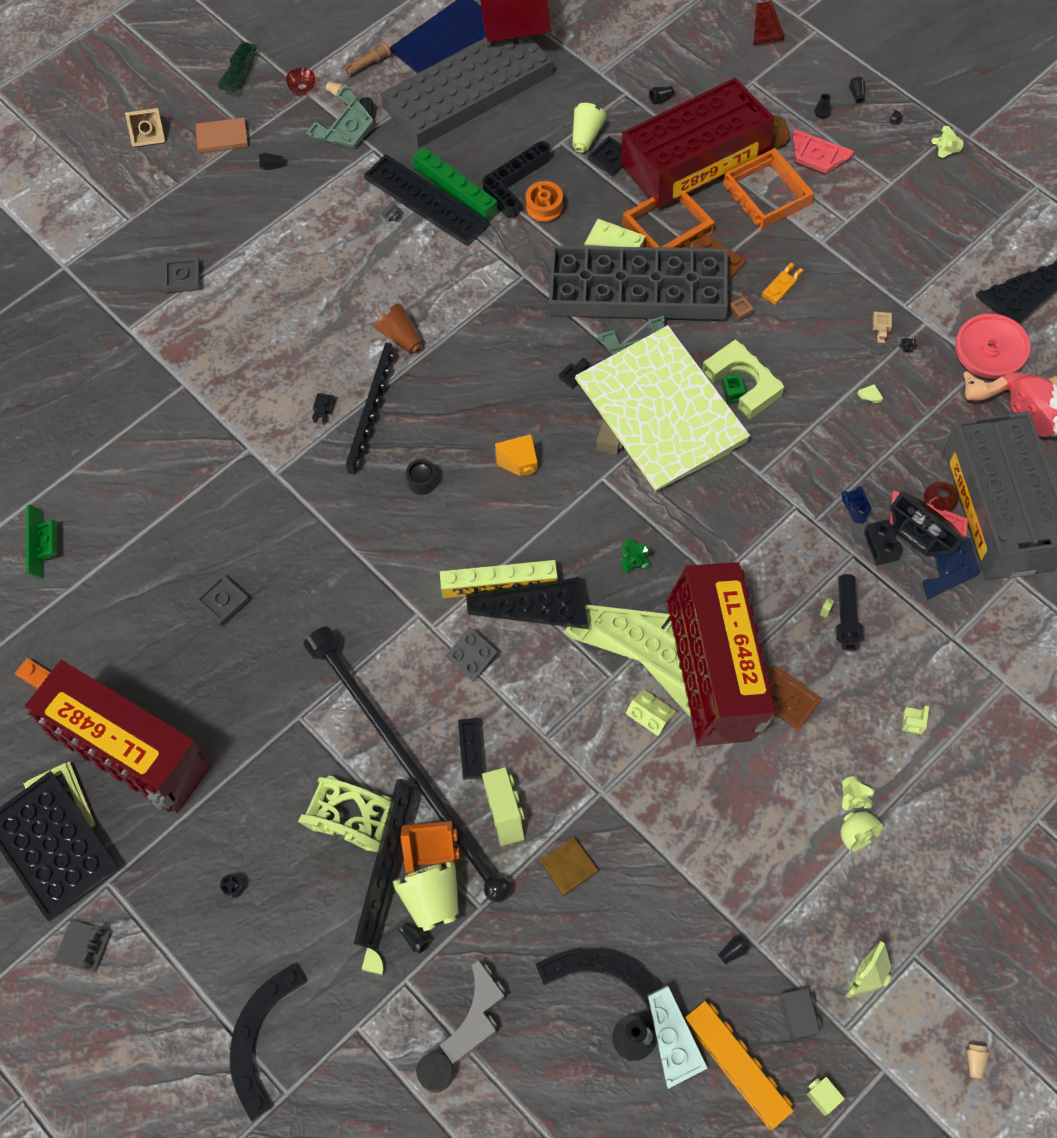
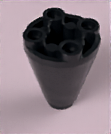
M630 1015L622 1018L615 1025L612 1032V1043L615 1051L622 1058H625L627 1061H639L645 1059L653 1051L656 1043V1034L653 1026L646 1019ZM632 1029L640 1030V1035L634 1036Z

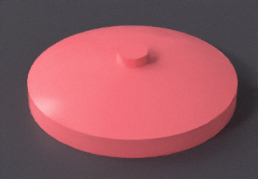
M982 314L971 318L961 327L956 338L955 349L960 362L970 372L988 379H999L1008 373H1017L1021 370L1029 357L1030 341L1025 330L1014 320L999 314Z

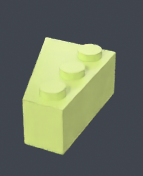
M597 219L584 246L645 247L646 236Z
M506 767L482 773L500 846L524 840L521 820L525 818L522 807L518 808L516 804L520 803L517 791H512V787L515 786L512 774H507Z

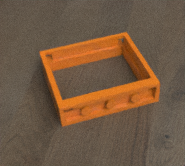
M776 148L726 172L723 185L725 189L729 190L734 200L739 202L744 212L749 214L754 224L758 225L761 230L812 205L814 192ZM771 166L798 199L764 215L737 182Z
M686 192L681 193V198L678 200L701 224L662 247L688 248L696 243L704 234L709 235L714 231L715 222ZM653 197L639 203L633 209L627 210L622 218V225L626 229L646 236L645 247H660L635 221L657 207Z

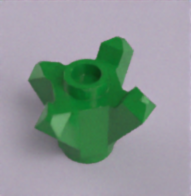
M634 539L624 541L621 553L623 556L622 570L628 573L632 571V567L640 565L643 568H649L651 562L646 558L645 554L648 555L650 548L637 543Z

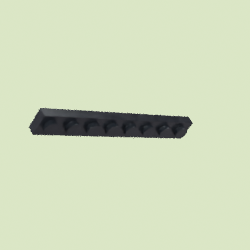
M385 342L346 461L348 474L355 475L357 468L359 469L362 459L360 457L362 453H365L366 439L371 435L370 426L372 422H375L376 408L381 403L380 395L386 388L385 379L386 376L389 377L391 372L390 364L395 360L396 353L393 351L391 343Z
M403 779L396 780L353 943L376 950L393 884L392 881L394 880L402 849L401 829L403 825H408L418 787L417 784Z

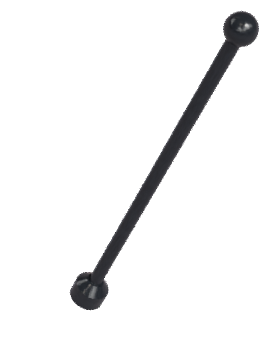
M328 626L321 627L312 632L303 643L313 659L326 660L409 777L418 785L417 788L442 822L452 821L453 829H457V844L485 882V896L493 902L506 900L511 892L509 880L503 875L494 874L336 654L338 638Z

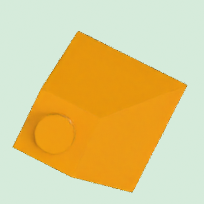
M531 434L495 443L496 464L519 476L531 475L537 472V459Z

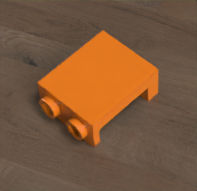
M452 821L402 826L401 843L406 873H413L415 866L441 864L450 860L454 861L456 867V861L460 860L459 847H455V842L458 841L457 829H453Z

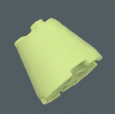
M453 860L447 861L444 867L441 864H435L409 873L404 877L405 880L403 881L400 878L392 881L397 894L416 925L422 927L423 931L435 928V923L443 921L444 924L456 920L455 915L459 914L456 867Z

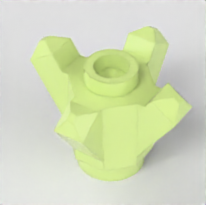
M943 126L941 130L943 132L942 136L932 139V143L936 144L939 149L938 156L941 158L960 152L963 148V140L957 137L949 126Z
M855 776L843 780L842 808L849 811L854 807H872L873 802L868 796H873L874 789L862 784Z

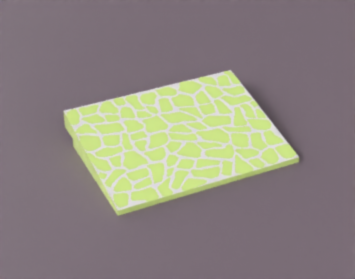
M668 325L575 376L579 385L655 491L729 455L733 449L745 444L750 437V434Z

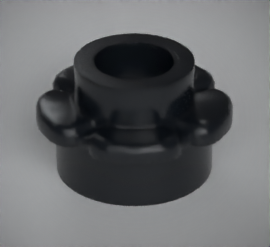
M912 338L902 339L899 347L903 349V352H913L917 348L916 340Z

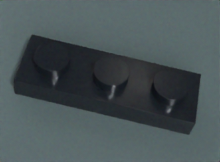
M478 718L458 720L463 780L482 778L483 767Z

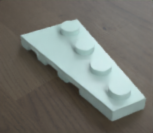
M666 985L649 994L648 1000L665 1081L669 1089L706 1070L707 1066L669 987Z

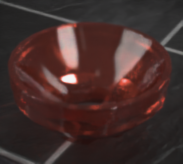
M304 67L295 68L286 76L288 88L298 94L309 92L316 83L313 71ZM301 84L306 85V87L303 89L298 88V86Z
M935 482L927 487L923 494V500L926 504L933 505L938 510L952 512L958 503V493L952 485L946 482ZM938 490H946L949 496H940Z

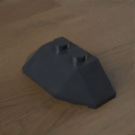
M904 491L899 494L890 506L896 533L925 555L953 554L965 539L949 520L922 500Z

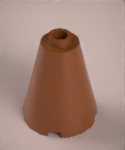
M400 303L391 306L388 314L383 313L375 323L377 331L408 353L418 352L422 348V340L406 310Z

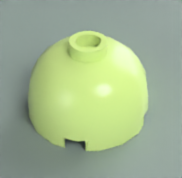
M851 812L843 819L845 822L841 826V839L850 851L856 852L872 842L870 839L873 835L878 837L884 826L875 816L868 812H857L855 814Z

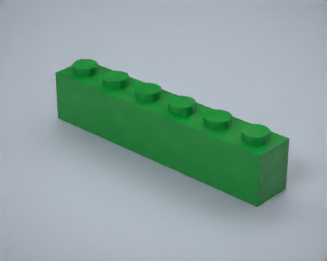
M422 148L413 156L414 170L433 185L489 220V222L498 215V201L427 148Z

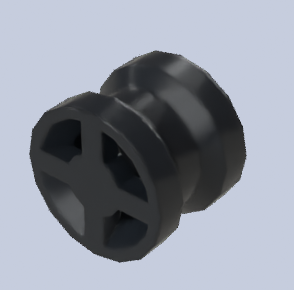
M228 874L222 878L220 889L228 898L234 899L241 896L244 884L237 875Z

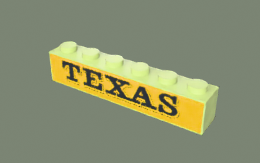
M555 560L440 571L443 598L462 597L471 593L557 580Z

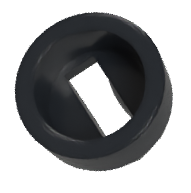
M895 110L889 122L895 125L900 124L901 121L899 119H903L902 113Z

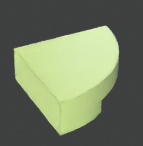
M875 384L858 390L857 394L863 400L873 401V403H880L883 400Z
M826 599L820 616L825 618L828 616L834 600Z
M367 948L362 971L383 975L384 967L380 956L372 949Z

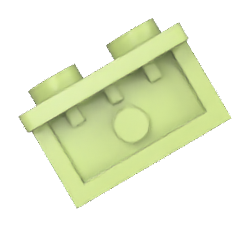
M645 689L632 700L626 712L628 716L657 736L661 734L664 726L676 713L669 705Z

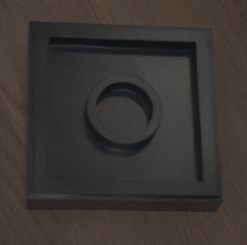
M608 136L588 155V160L611 176H615L622 169V144Z

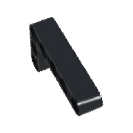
M546 141L536 143L483 178V191L498 201V209L507 218H515L519 214V200L508 188L550 161V144Z

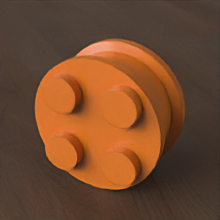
M539 181L527 189L525 196L526 211L531 218L537 222H548L556 219L562 213L563 192L558 185L549 181Z

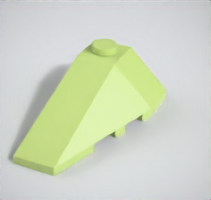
M880 941L863 958L845 995L847 998L878 991L882 986L886 987L892 975L889 974L891 964L885 943Z

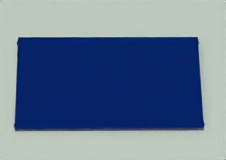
M456 0L389 48L395 56L416 73H420L486 37L481 5L474 0Z

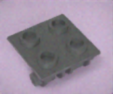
M469 626L445 657L474 682L487 664L497 659L496 653L498 651Z
M70 920L54 962L94 973L110 931L96 925L91 926Z

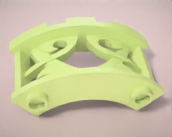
M327 776V778L319 777V785L305 815L301 814L298 822L312 831L333 836L335 832L337 835H345L344 840L366 851L378 852L391 798L385 795L378 796L360 787L339 781L333 776ZM329 789L334 790L332 795L327 794ZM325 797H327L328 803L323 802ZM354 799L363 817H353L344 825H341L339 813L334 806ZM375 806L385 810L380 822L370 819V816L377 817L380 815L379 812L373 811ZM328 811H331L335 815L334 819L327 820V817L331 816V814ZM354 823H364V826L358 824L360 826L358 830L352 828ZM372 826H376L377 829L372 839Z

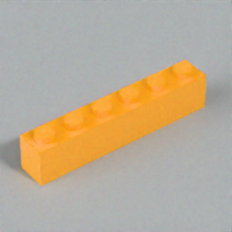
M704 1001L684 1018L688 1028L770 1131L773 1130L794 1112L791 1109L792 1103L785 1095L781 1096L774 1080L762 1073L761 1064L755 1058H750L746 1053L748 1049L740 1039L737 1041L732 1035L733 1030L725 1021L722 1023L717 1015L719 1013L711 1003L708 1005Z

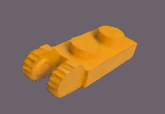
M789 263L785 270L762 292V297L777 305L796 284L804 270L799 268L792 277L789 274L794 269L795 264Z

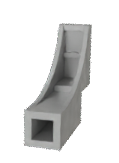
M479 960L472 965L475 991L469 1013L459 1029L440 1044L441 1049L453 1066L496 1035L494 1028L497 1025L490 1015L486 1017L485 1014L505 1000L503 995L505 992L499 981L494 983L490 977L493 973L486 963L482 965Z

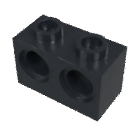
M889 519L867 524L864 535L876 566L898 561L903 549L901 543L897 541L896 530L891 525Z

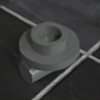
M392 201L381 212V215L387 220L391 219L393 221L400 214L398 212L400 208Z

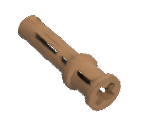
M385 42L381 43V46L376 49L372 48L367 55L344 67L347 75L350 77L368 65L380 62V59L391 55V50Z

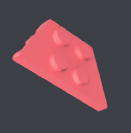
M793 130L792 136L796 163L828 173L853 156V150L799 130Z

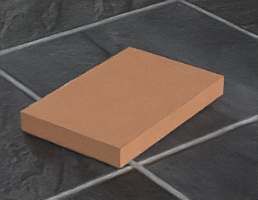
M245 118L196 124L199 153L248 147Z

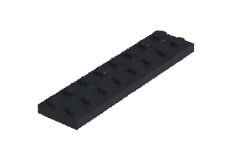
M387 154L364 174L365 180L466 246L489 225V220Z

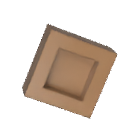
M745 297L729 304V309L738 320L752 314L754 308Z

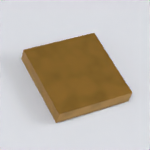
M574 837L540 860L541 865L563 896L598 873L597 868Z

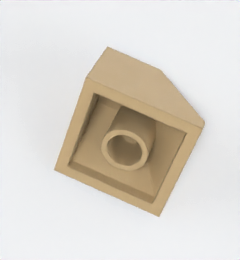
M159 108L125 113L132 147L165 142Z

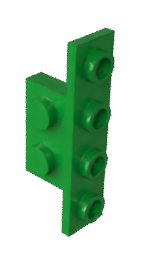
M29 504L26 505V573L41 579L43 578V561L57 555V521L50 519L43 522V511Z

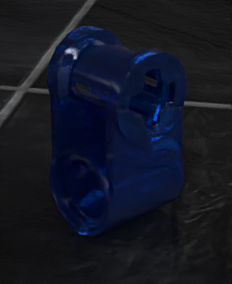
M858 486L856 489L848 492L842 491L841 498L843 504L846 506L852 520L857 524L865 523L871 512V505L863 488Z

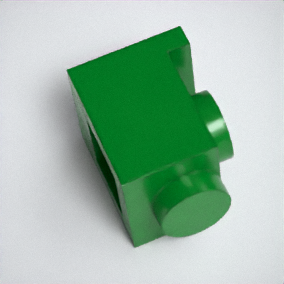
M729 374L722 378L721 386L726 404L739 403V399L746 394L741 375Z

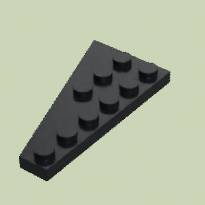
M1057 260L1046 267L1041 266L1033 272L1029 271L1008 279L1000 285H993L985 291L980 290L976 293V297L999 315L1006 316L1020 325L1057 293Z
M580 577L466 594L468 615L589 629Z

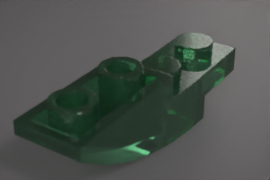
M241 42L230 58L229 68L218 83L219 89L235 92L237 88H242L253 64L257 45Z

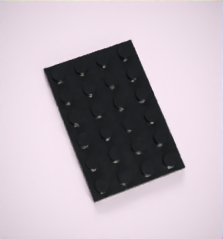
M51 770L0 807V851L46 920H52L120 868Z

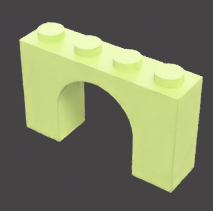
M736 339L703 362L702 372L713 384L733 371L746 372L755 379L757 385L739 399L738 409L749 420L782 397L784 391L783 383L776 379L770 370L764 367L757 357L751 355L746 347Z

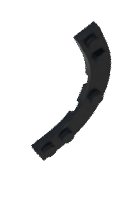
M576 949L560 953L535 964L543 985L581 972H597L619 979L639 995L652 1017L648 995L661 987L643 967L629 958L601 949Z
M294 963L274 975L256 990L242 1009L233 1031L230 1045L231 1077L239 1100L252 1122L272 1109L261 1090L254 1070L252 1054L256 1035L262 1019L271 1008L283 997L305 984Z

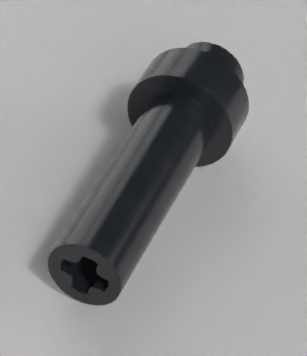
M844 574L838 577L840 624L836 626V640L841 643L843 650L854 651L860 648V642L864 640V626L858 622L856 577L851 574Z

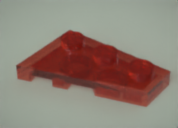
M772 1L756 3L753 45L783 41L785 35Z

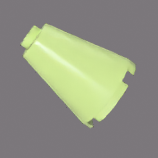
M579 103L578 107L574 109L572 146L580 153L588 151L607 117L606 112L602 108L598 110L595 108L596 105L591 103Z

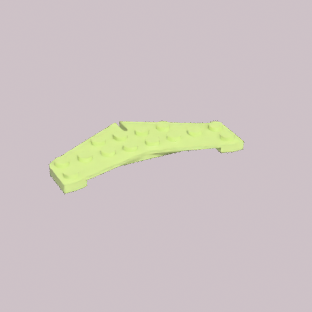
M585 605L589 629L567 627L564 634L572 639L640 661L686 714L690 716L671 621L664 630L662 629L670 618V614Z

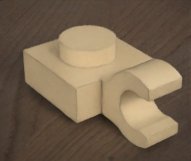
M874 312L873 330H878L877 343H885L887 331H891L892 313Z

